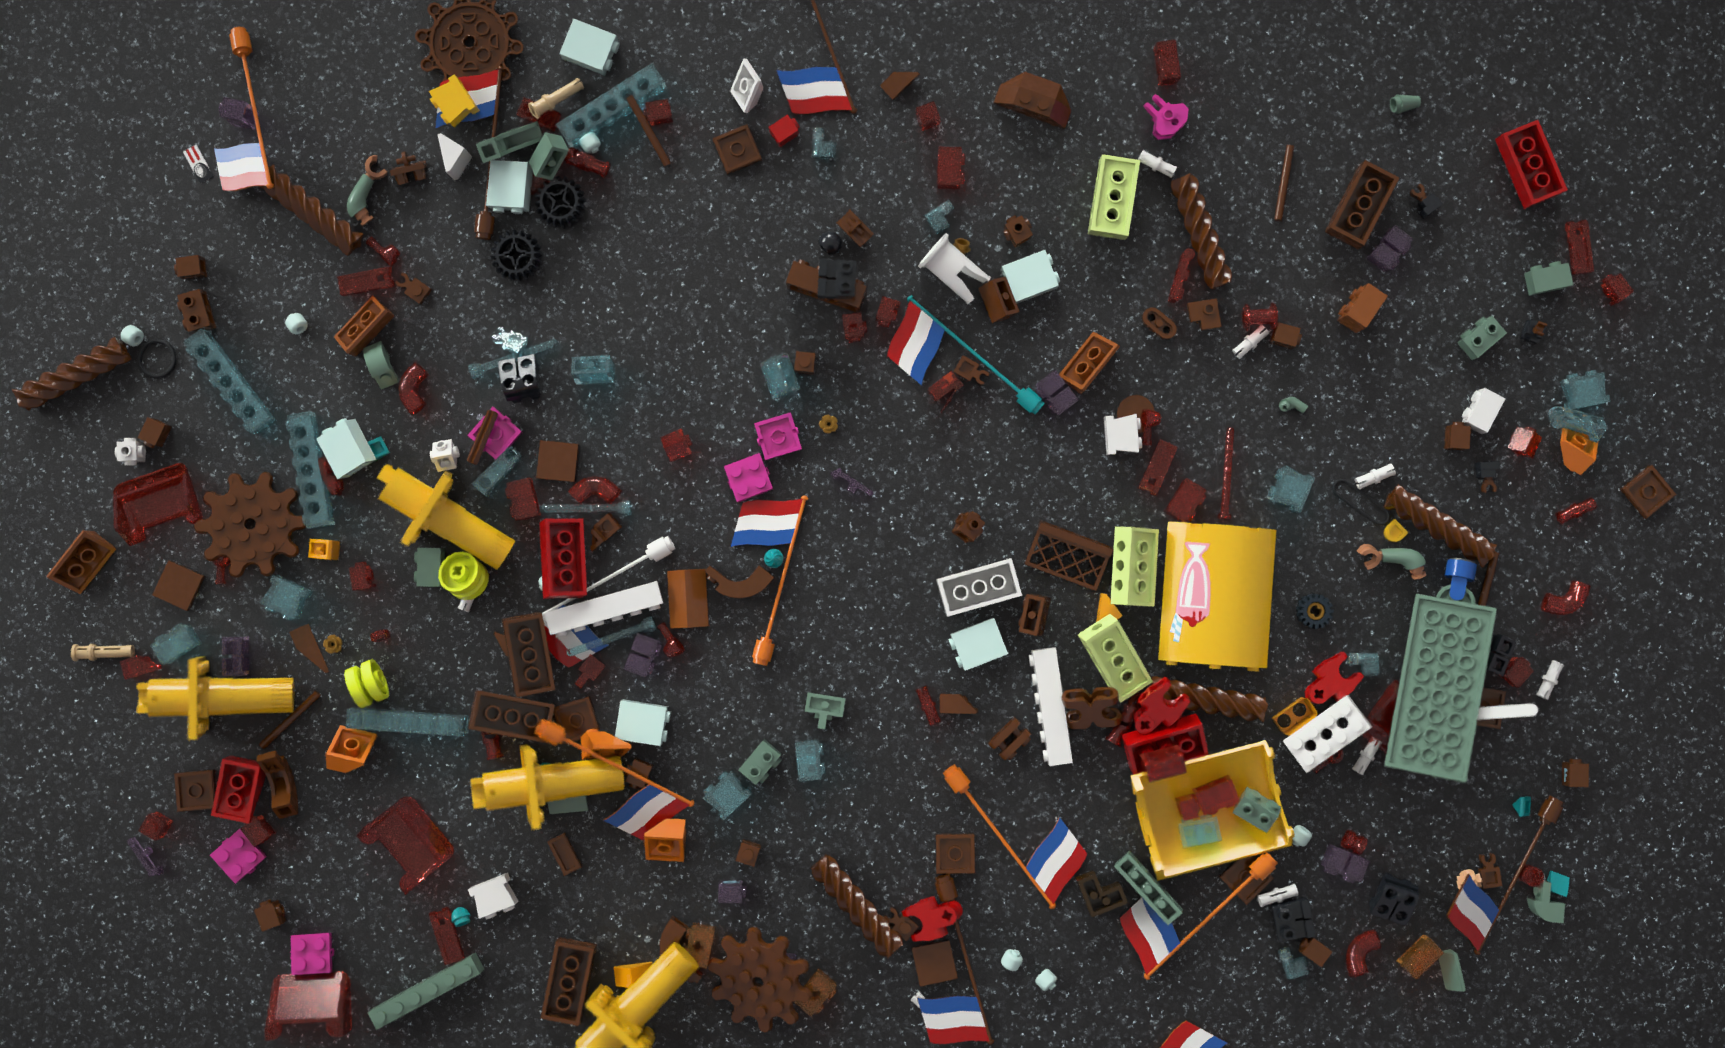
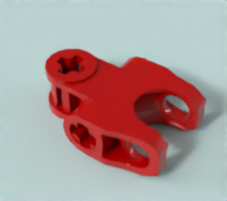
M1339 652L1333 657L1324 660L1313 669L1312 672L1317 679L1306 687L1305 697L1310 702L1317 704L1326 702L1331 696L1338 702L1354 691L1358 683L1364 678V675L1361 672H1356L1344 679L1339 673V667L1348 656L1345 652ZM1315 690L1319 691V692L1317 693V694H1318V697H1314L1315 694H1316V693L1314 692Z
M1167 677L1149 686L1138 699V703L1142 707L1135 712L1134 720L1136 729L1141 734L1152 732L1161 722L1166 727L1171 726L1180 718L1190 703V698L1185 693L1174 700H1167L1163 697L1171 686L1170 680Z
M935 896L921 899L902 911L903 917L916 916L922 922L923 928L911 935L912 941H931L947 935L948 930L946 926L954 924L963 913L962 906L957 901L938 904Z

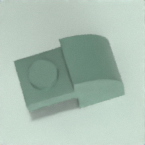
M381 341L363 348L368 370L372 378H375L381 390L399 383V378L390 364V356Z
M1537 879L1533 887L1535 898H1527L1531 912L1548 922L1564 923L1565 904L1560 901L1550 900L1551 883L1546 880Z

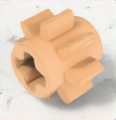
M1463 870L1460 872V876H1457L1458 889L1461 888L1467 874H1470L1478 887H1482L1480 874H1475L1473 870Z

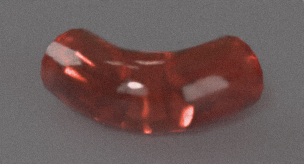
M414 362L401 376L398 387L400 400L411 415L417 414L426 406L425 401L418 393V387L429 375L417 362Z
M592 476L583 478L574 484L568 492L580 504L591 495H598L607 504H610L619 497L622 490L607 478Z
M1571 581L1569 590L1564 596L1547 593L1542 600L1541 610L1556 615L1573 613L1585 603L1591 586L1583 582Z
M1376 929L1356 936L1348 945L1345 957L1350 978L1369 973L1365 961L1366 955L1372 950L1382 948Z

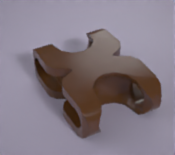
M1097 687L1093 690L1092 694H1089L1085 689H1069L1064 691L1061 696L1063 705L1069 709H1076L1066 714L1067 727L1070 729H1087L1092 722L1101 728L1118 726L1122 721L1121 713L1117 708L1109 707L1117 703L1119 698L1118 691L1114 687Z

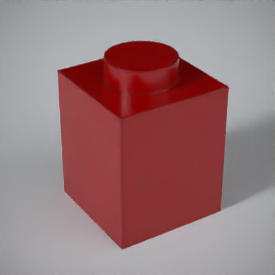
M787 114L769 126V132L779 147L799 135L798 128L800 127L794 118L790 119Z

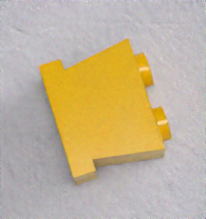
M452 75L448 78L450 82L430 90L429 93L432 96L430 98L432 104L436 109L439 107L442 111L440 116L446 124L450 123L455 128L470 113L474 115L480 110L456 75Z

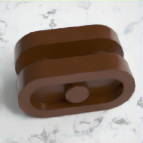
M1016 717L1012 718L988 742L992 749L996 747L1001 749L998 755L1003 760L1008 759L1010 761L1018 753L1016 750L1021 745L1024 747L1031 740V733L1026 728L1022 731L1017 728L1020 721ZM1012 733L1015 737L1006 744L1004 740Z

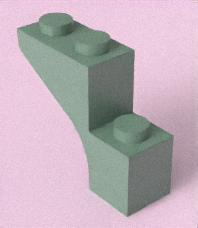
M538 121L483 140L477 143L476 146L482 162L485 163L540 142L543 134Z

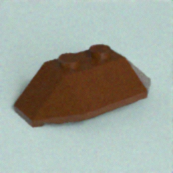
M1023 72L1001 84L993 103L1065 129L1071 113V108L1061 84L1028 72Z

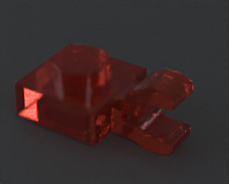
M590 654L578 669L583 674L575 682V685L581 688L588 678L594 681L606 665Z

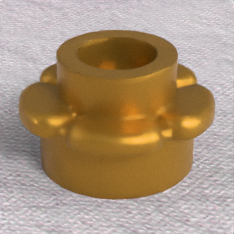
M962 238L955 240L953 246L965 255L970 252V242Z
M825 415L819 422V426L823 429L824 433L830 434L837 430L838 420L834 416Z
M329 635L323 642L326 652L330 654L338 653L342 649L341 638L336 637V635Z

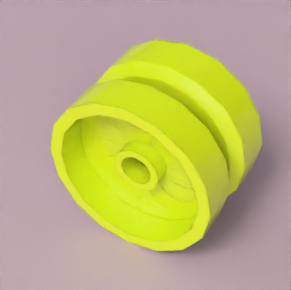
M462 551L447 556L439 568L438 579L441 585L456 598L472 600L480 596L486 589L489 582V573L486 567L470 553Z
M370 659L363 662L361 668L353 666L345 670V681L348 690L358 707L365 708L373 704V699L379 702L389 697L386 678L375 660Z

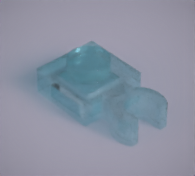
M500 327L497 328V333L501 336H491L494 343H502V349L517 356L520 355L528 344L527 337L512 330L507 334Z

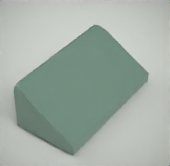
M587 796L547 802L550 814L588 811Z
M1451 949L1437 952L1446 990L1465 991L1466 988L1458 953Z

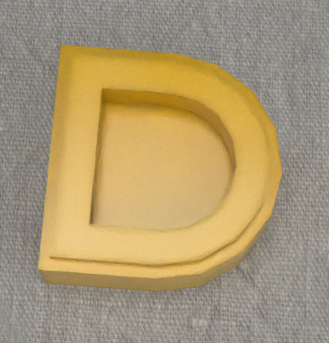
M1393 519L1384 529V536L1390 542H1398L1408 534L1406 529L1396 519Z

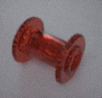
M1271 303L1269 309L1250 310L1249 305L1245 304L1242 312L1244 329L1249 331L1250 325L1270 324L1272 330L1276 329L1278 322L1276 304Z

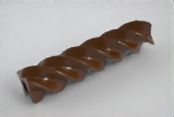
M274 164L269 167L271 183L274 184V187L272 189H268L266 186L258 187L264 189L272 198L279 200L283 207L294 212L300 220L309 224L314 231L324 235L328 242L339 247L346 256H349L355 249L361 246V239L364 235L362 232L351 231L349 222L346 220H336L335 212L330 208H321L317 197H307L304 187L301 185H291L290 177L284 173H276Z
M1189 173L1172 180L1171 189L1174 196L1178 199V209L1185 217L1184 225L1191 235L1192 247L1198 253L1197 260L1199 266L1204 270L1205 283L1212 290L1231 283L1232 272L1224 264L1225 253L1218 246L1219 237L1217 232L1211 228L1212 217L1205 210L1206 201L1204 196L1198 192V179Z
M112 337L107 347L95 346L91 350L90 355L79 354L75 357L73 364L61 363L58 365L55 373L43 372L38 381L28 380L24 382L21 390L12 389L16 396L18 406L30 411L31 408L39 407L49 399L57 398L65 391L75 389L83 382L93 380L100 373L111 371L117 365L124 364L132 358L127 351L125 342Z
M1397 484L1394 490L1387 495L1383 508L1396 510L1397 515L1401 519L1412 520L1414 526L1419 530H1429L1432 538L1435 540H1445L1450 549L1462 550L1466 559L1478 560L1481 568L1495 556L1494 551L1497 544L1490 543L1484 536L1473 533L1469 527L1457 523L1448 514L1440 513L1435 506L1424 503L1419 496L1407 492L1401 485Z
M1152 676L1151 679L1153 682L1150 684V686L1155 684L1162 678L1158 676ZM1170 680L1171 686L1163 696L1167 700H1174L1185 693L1190 698V703L1186 707L1190 711H1196L1201 708L1208 714H1216L1221 711L1228 718L1240 715L1246 721H1254L1259 718L1263 723L1268 707L1266 697L1262 698L1251 693L1242 694L1235 690L1223 691L1218 687L1205 688L1200 684H1185L1179 680Z
M824 855L810 868L814 879L824 883L826 893L831 897L837 898L839 908L849 913L851 922L855 926L862 928L864 937L868 941L875 942L878 954L889 958L903 945L901 936L890 928L888 921L882 915L878 914L873 903L865 899L862 890L852 884L850 876L840 870L837 861L833 857Z

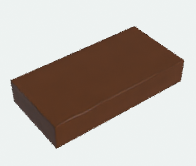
M565 832L547 841L564 876L582 867Z

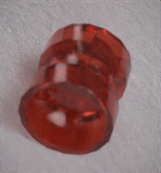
M1347 830L1340 845L1345 849H1352L1353 853L1361 855L1366 848L1368 839L1363 836H1357L1355 832Z
M1525 865L1519 875V879L1525 884L1537 887L1543 883L1544 874L1539 868Z

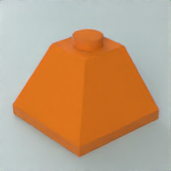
M1567 419L1563 423L1560 440L1563 461L1570 471L1581 475L1596 461L1599 439Z
M340 725L326 752L327 769L347 773L364 766L377 738V734Z
M598 729L587 730L581 736V746L603 757L620 756L621 758L631 749V744L607 732H598ZM582 751V760L598 759Z
M677 818L665 819L645 832L646 860L684 862L686 820Z

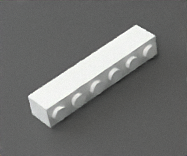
M658 581L548 611L544 614L550 635L555 634L557 638L567 635L566 631L571 629L578 632L585 630V626L593 624V627L605 624L604 620L610 618L612 622L621 620L624 614L630 613L631 616L642 614V609L649 608V611L661 608L660 604H663V599Z
M1056 648L1031 650L1032 655H1029L1030 666H1034L1035 674H1031L1033 686L1036 685L1037 693H1034L1036 705L1039 704L1040 712H1037L1038 723H1042L1043 731H1040L1041 743L1045 742L1046 750H1043L1044 762H1048L1049 766L1073 763L1065 707L1061 699L1063 693Z

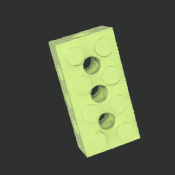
M1102 154L1099 159L1088 229L1089 235L1121 240L1127 239L1131 224L1140 160ZM1113 176H1118L1121 181L1116 182ZM1110 194L1116 195L1118 200H1112ZM1107 213H1112L1115 219H1109Z
M1115 527L1111 604L1155 606L1158 529Z
M1111 614L1078 634L1106 685L1114 687L1118 691V701L1120 703L1153 682L1119 621Z

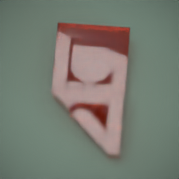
M139 655L120 661L125 680L162 669L160 664L153 663L148 656L141 657Z

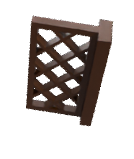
M1040 520L1024 564L1097 591L1114 549L1109 545ZM1040 534L1048 536L1051 543L1040 547L1038 543ZM1064 542L1069 550L1058 554L1055 544ZM1053 546L1056 556L1046 560L1042 550ZM1079 548L1083 549L1087 557L1076 561L1072 551ZM1040 551L1044 561L1038 564L1030 562L1032 554ZM1071 553L1074 562L1064 566L1060 557ZM1097 555L1104 557L1102 565L1094 568L1090 558ZM1058 558L1062 568L1055 571L1051 570L1047 562ZM1089 560L1092 569L1082 573L1078 563ZM1076 565L1080 574L1075 577L1068 576L1065 569ZM1094 572L1096 575L1094 585L1086 583L1083 576Z

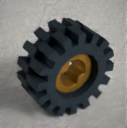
M1308 594V596L1302 597V600L1298 602L1299 605L1296 606L1298 611L1296 616L1299 617V622H1302V625L1308 628H1323L1333 618L1331 616L1334 613V609L1331 608L1333 605L1323 595ZM1313 606L1320 611L1316 617L1310 613V609Z

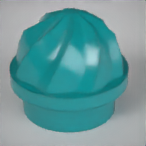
M770 549L766 552L764 561L767 566L777 568L783 563V554L777 549Z
M458 907L452 912L451 921L455 924V927H461L470 923L469 917L471 915L465 908Z

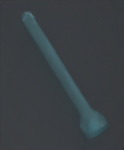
M552 339L484 364H476V362L469 364L470 374L473 379L479 378L484 374V371L499 367L498 361L511 358L517 360V357L535 354L558 345V341Z
M622 500L618 504L541 505L539 510L541 512L622 513V515H631L632 506L631 500Z
M652 616L646 617L644 621H641V624L567 650V655L574 656L641 631H649V633L656 631L654 619Z

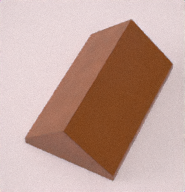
M372 295L334 338L346 353L357 357L363 348L372 341L395 315Z
M1093 331L1058 377L1079 394H1082L1120 346Z
M82 530L49 572L47 578L81 595L116 548L95 531Z
M706 569L667 571L670 628L709 626Z

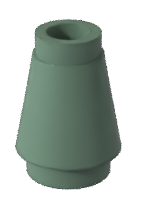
M1397 94L1390 100V109L1397 114L1420 107L1421 105L1419 96Z

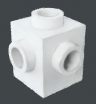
M124 438V442H117L115 456L117 461L124 462V465L134 466L137 465V462H145L146 448L143 442L136 441V438Z
M452 439L433 443L430 458L432 463L435 464L437 471L457 468V458L460 457L458 447L454 446Z

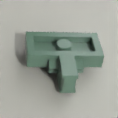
M808 692L805 712L815 713L814 718H819L818 729H825L827 720H832V716L843 717L846 698Z

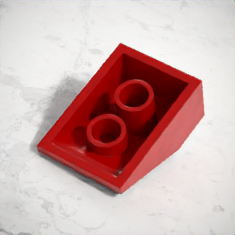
M232 755L222 759L211 816L248 824L251 822L266 776L257 761Z

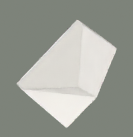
M743 59L730 91L743 112L748 113L757 105L764 88L761 79L749 61Z

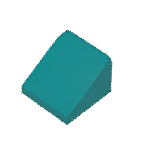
M381 436L368 441L376 458L375 461L390 453Z
M1550 870L1547 881L1551 883V892L1567 897L1569 877Z

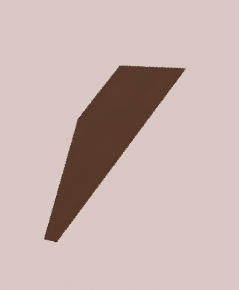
M309 623L290 631L289 633L296 649L325 673L329 672Z

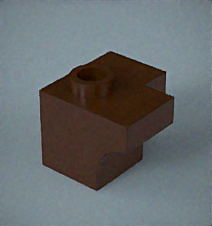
M1217 298L1187 303L1190 323H1199L1201 331L1221 327Z

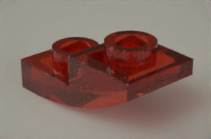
M523 98L516 115L532 123L538 121L539 126L554 132L562 114L555 110H548L541 114L540 118L536 119L528 107L530 102L534 103L535 101Z
M326 457L318 458L320 473L326 487L332 495L342 496L341 491L344 489L343 481L332 475L334 472Z

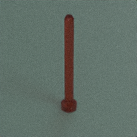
M1228 427L1226 430L1221 513H1218V519H1231V514L1228 513L1234 441L1233 427Z

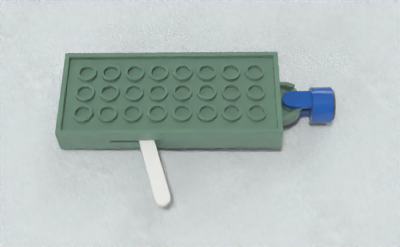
M1461 558L1448 559L1445 577L1452 579L1451 584L1443 587L1436 597L1416 594L1384 767L1466 783L1477 720L1534 716L1538 712V708L1534 704L1479 708L1497 608L1476 605L1473 593L1466 588L1467 582H1474L1477 564L1474 561Z

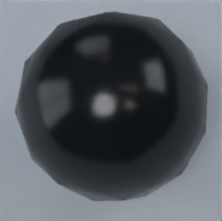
M827 231L819 238L818 244L828 255H834L842 248L841 237L836 232Z

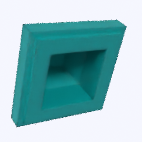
M1530 796L1520 797L1512 804L1519 816L1530 815Z

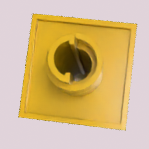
M386 464L377 478L387 485L378 499L413 520L403 535L402 543L407 546L410 542L414 544L420 535L421 529L424 531L428 529L497 570L513 547L515 540L448 498L446 493L454 480L451 478V472L445 470L433 489L399 467L395 470L391 465Z
M206 656L189 659V679H149L148 683H137L139 693L137 713H148L149 717L188 716V740L198 739L209 730L208 717L211 715L294 712V678H212V676H206L210 667L209 661H206Z
M528 744L519 745L522 768L482 773V777L470 779L474 809L486 807V811L526 805L528 822L532 829L541 828L540 823H544L543 811H541L539 806H544L545 802L624 790L623 771L600 759L539 765L537 763L536 751ZM620 756L605 757L622 766Z
M674 942L620 997L617 996L615 998L612 995L614 992L610 987L600 984L586 1003V1006L598 1019L576 1041L577 1046L575 1048H622L624 1045L628 1048H652L656 1038L654 1036L655 1033L650 1027H645L644 1025L699 968L696 960L681 945Z

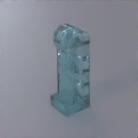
M1560 406L1553 407L1548 411L1552 427L1557 429L1566 428L1589 436L1590 441L1596 443L1607 429L1603 417Z
M510 446L472 485L483 495L489 497L494 488L521 460L522 455Z

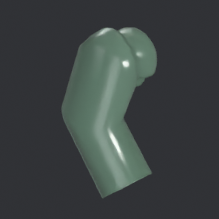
M1289 397L1280 401L1279 408L1283 412L1295 408L1303 414L1308 405L1296 397Z

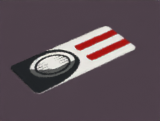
M197 145L183 152L200 183L213 177Z

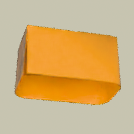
M1300 697L1273 716L1272 719L1283 734L1292 735L1317 716V710L1308 699ZM1302 703L1305 705L1306 713L1303 716L1299 717L1293 713L1295 704ZM1286 714L1290 717L1291 723L1288 727L1283 728L1278 725L1277 719L1280 715Z

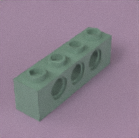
M1130 850L1115 863L1114 867L1167 925L1183 913L1182 907Z

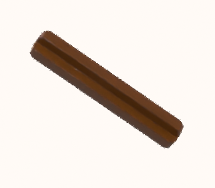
M487 411L467 458L469 463L478 464L497 419V412Z

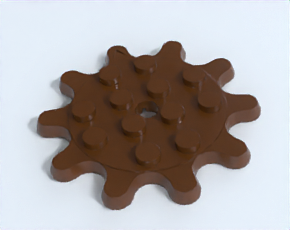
M454 0L453 5L449 8H443L435 2L429 4L427 10L429 15L433 17L434 24L430 29H419L415 33L416 41L427 44L430 47V54L422 59L420 63L422 70L430 72L434 69H440L444 72L443 81H445L452 75L457 77L481 75L497 70L498 66H502L504 71H502L501 81H507L511 77V71L505 65V58L510 54L518 55L524 49L522 42L513 40L508 35L509 29L517 24L518 16L514 12H507L503 15L497 14L494 9L497 0H480L475 3L470 0ZM468 38H473L475 40L474 46H465V41Z
M262 472L257 482L253 485L245 484L241 475L232 473L228 477L229 491L226 494L218 495L213 491H208L203 496V501L210 506L212 514L208 519L196 521L194 530L199 534H208L212 538L211 546L204 552L205 559L212 562L220 557H227L231 562L229 573L232 577H241L244 574L245 568L251 564L257 565L262 575L271 576L275 572L273 560L277 555L284 554L289 558H294L299 554V547L291 541V534L295 530L305 529L308 525V520L305 516L293 515L290 511L291 504L298 498V492L293 488H288L281 493L275 492L272 489L273 476L269 472ZM248 519L255 520L256 526L253 529L245 527Z
M750 927L748 929L747 941L745 943H738L730 935L724 936L721 945L727 954L726 958H711L708 962V969L719 975L722 981L720 985L712 989L713 999L729 1000L734 1007L731 1013L733 1022L740 1023L746 1016L754 1017L762 1032H769L773 1028L774 1017H781L788 1024L796 1023L799 1015L795 1011L793 1003L795 1001L807 1002L813 997L812 991L799 983V976L806 973L809 969L808 962L804 959L791 960L787 956L786 951L789 947V940L785 936H778L773 943H766L762 939L761 931L757 927ZM755 977L761 978L763 985L755 982Z

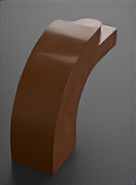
M760 565L749 578L740 582L727 579L712 566H709L705 571L708 574L706 578L714 584L720 583L715 589L716 591L733 598H745L756 595L763 591L775 578Z
M276 751L257 755V763L266 774L271 787V809L279 819L298 814L297 790L292 771L284 755L279 756Z
M673 915L661 935L660 956L674 942L679 944L681 937L688 928V925ZM697 969L687 981L698 983L703 973Z

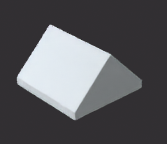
M438 134L446 173L454 180H458L472 159V156L464 147L443 134Z

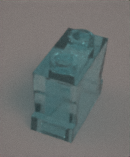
M1597 370L1585 372L1584 376H1578V373L1566 375V379L1560 380L1567 399V403H1564L1565 411L1610 402L1609 395H1605V372L1597 373Z
M1283 466L1282 469H1278L1275 475L1277 481L1275 486H1271L1268 492L1270 497L1268 502L1289 506V511L1301 513L1315 477L1309 474L1303 476L1289 466Z
M272 575L269 581L272 585L260 601V604L264 605V609L267 611L282 613L281 617L287 620L300 619L305 600L311 597L313 591L282 576Z
M733 770L729 773L724 771L717 778L719 782L715 786L711 784L703 791L705 793L703 799L720 812L718 816L723 821L753 793L749 787L744 789Z

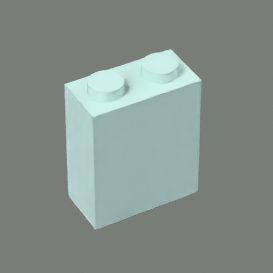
M573 18L559 54L563 60L605 75L606 71L611 69L613 60H611L614 53H617L620 43L615 34Z
M491 160L486 206L493 209V212L504 213V210L511 211L514 214H523V211L529 212L533 176L530 164L528 162Z
M1045 250L1001 267L1003 277L1006 276L1016 304L1057 289L1059 286V275L1056 271H1053L1051 266L1053 265L1052 257Z
M341 419L336 422L337 426L323 430L322 435L316 438L337 479L347 478L376 460L356 419Z
M994 618L950 634L951 639H948L952 650L956 649L958 656L955 658L959 668L963 667L965 671L1008 654Z
M623 699L620 701L615 737L625 741L661 746L667 740L668 730H665V725L670 721L671 711H668V706Z

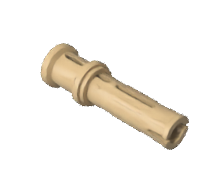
M576 78L552 94H544L538 101L530 102L528 107L532 115L538 119L546 111L554 110L556 104L583 90L584 86L582 82H579L580 79Z
M73 644L71 658L73 661H78L79 659L95 661L97 658L134 657L135 647H133L134 645L97 646L90 644L89 646H79L78 644Z

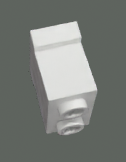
M1137 414L1114 419V416L1104 417L1106 455L1116 454V451L1138 453L1139 449L1142 448V439L1138 437V429H1141L1140 418H1137Z
M508 873L468 889L470 897H475L479 919L485 917V919L492 918L500 910L504 912L510 911L519 902L508 884V881L511 880Z

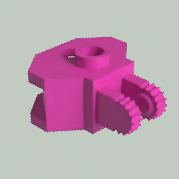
M1155 94L1152 99L1161 109L1157 111L1149 103H1146L1143 107L1153 117V135L1158 140L1171 139L1187 122L1189 109L1184 103H1166Z

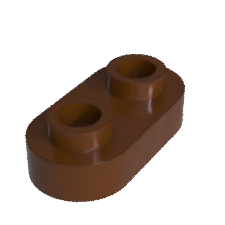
M1151 307L1143 312V324L1158 337L1168 340L1176 334L1177 328L1175 323L1160 310ZM1153 315L1154 321H1149L1148 316ZM1163 327H1167L1169 329V333H1164Z

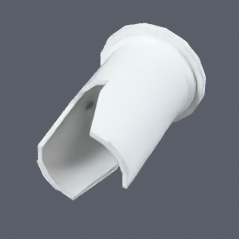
M946 233L927 253L918 267L928 268L966 301V304H969L974 297L957 274L962 271L964 274L982 283L989 281L991 277L949 242V235Z

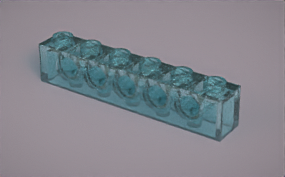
M653 63L558 122L556 126L571 148L573 146L578 147L580 146V138L585 134L592 132L597 135L600 129L613 125L617 118L627 116L633 111L628 101L624 100L626 94H633L638 105L643 106L650 97L662 94L667 86ZM644 83L649 84L647 90H641L640 86ZM610 104H617L615 110H608ZM600 114L601 118L598 121H593V115ZM579 124L585 125L582 131H576V127Z
M201 328L183 342L187 346L185 348L187 353L192 358H196L198 361L197 366L202 372H206L209 375V382L215 388H219L222 392L220 396L226 403L229 402L233 407L231 409L238 418L241 417L244 421L243 426L249 433L259 435L277 421L208 330ZM208 348L209 353L206 357H204L203 351L204 349ZM219 363L220 370L215 372L214 367ZM231 378L232 384L226 387L227 379ZM240 393H242L243 400L241 402H238L237 397ZM254 408L255 414L250 418L249 411Z
M311 411L287 415L286 429L290 432L289 446L294 454L292 464L298 476L296 477V485L300 488L301 493L299 503L304 510V515H302L303 524L307 529L333 526L335 522L323 454L316 439L319 437L316 415ZM304 428L306 435L300 438L299 432ZM305 447H308L309 454L304 457L302 451ZM308 466H311L313 471L312 474L308 476L306 474V468ZM314 484L316 491L311 495L309 488ZM317 503L319 511L314 513L312 507Z
M357 707L347 709L346 728L461 737L467 735L468 715Z

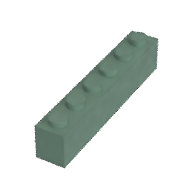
M475 952L373 1007L368 1012V1015L377 1030L479 975L484 970V967Z

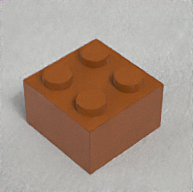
M1369 283L1359 286L1358 289H1354L1350 294V302L1340 309L1338 313L1340 317L1337 321L1357 333L1367 328L1388 296Z

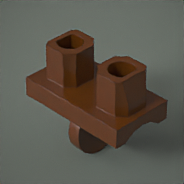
M406 151L401 152L402 158L396 159L397 165L404 163V166L389 170L391 176H395L398 185L409 182L407 172L413 171L416 181L427 178L426 160L410 164L411 161L416 160L415 155L408 156Z
M851 210L836 222L860 248L874 235Z

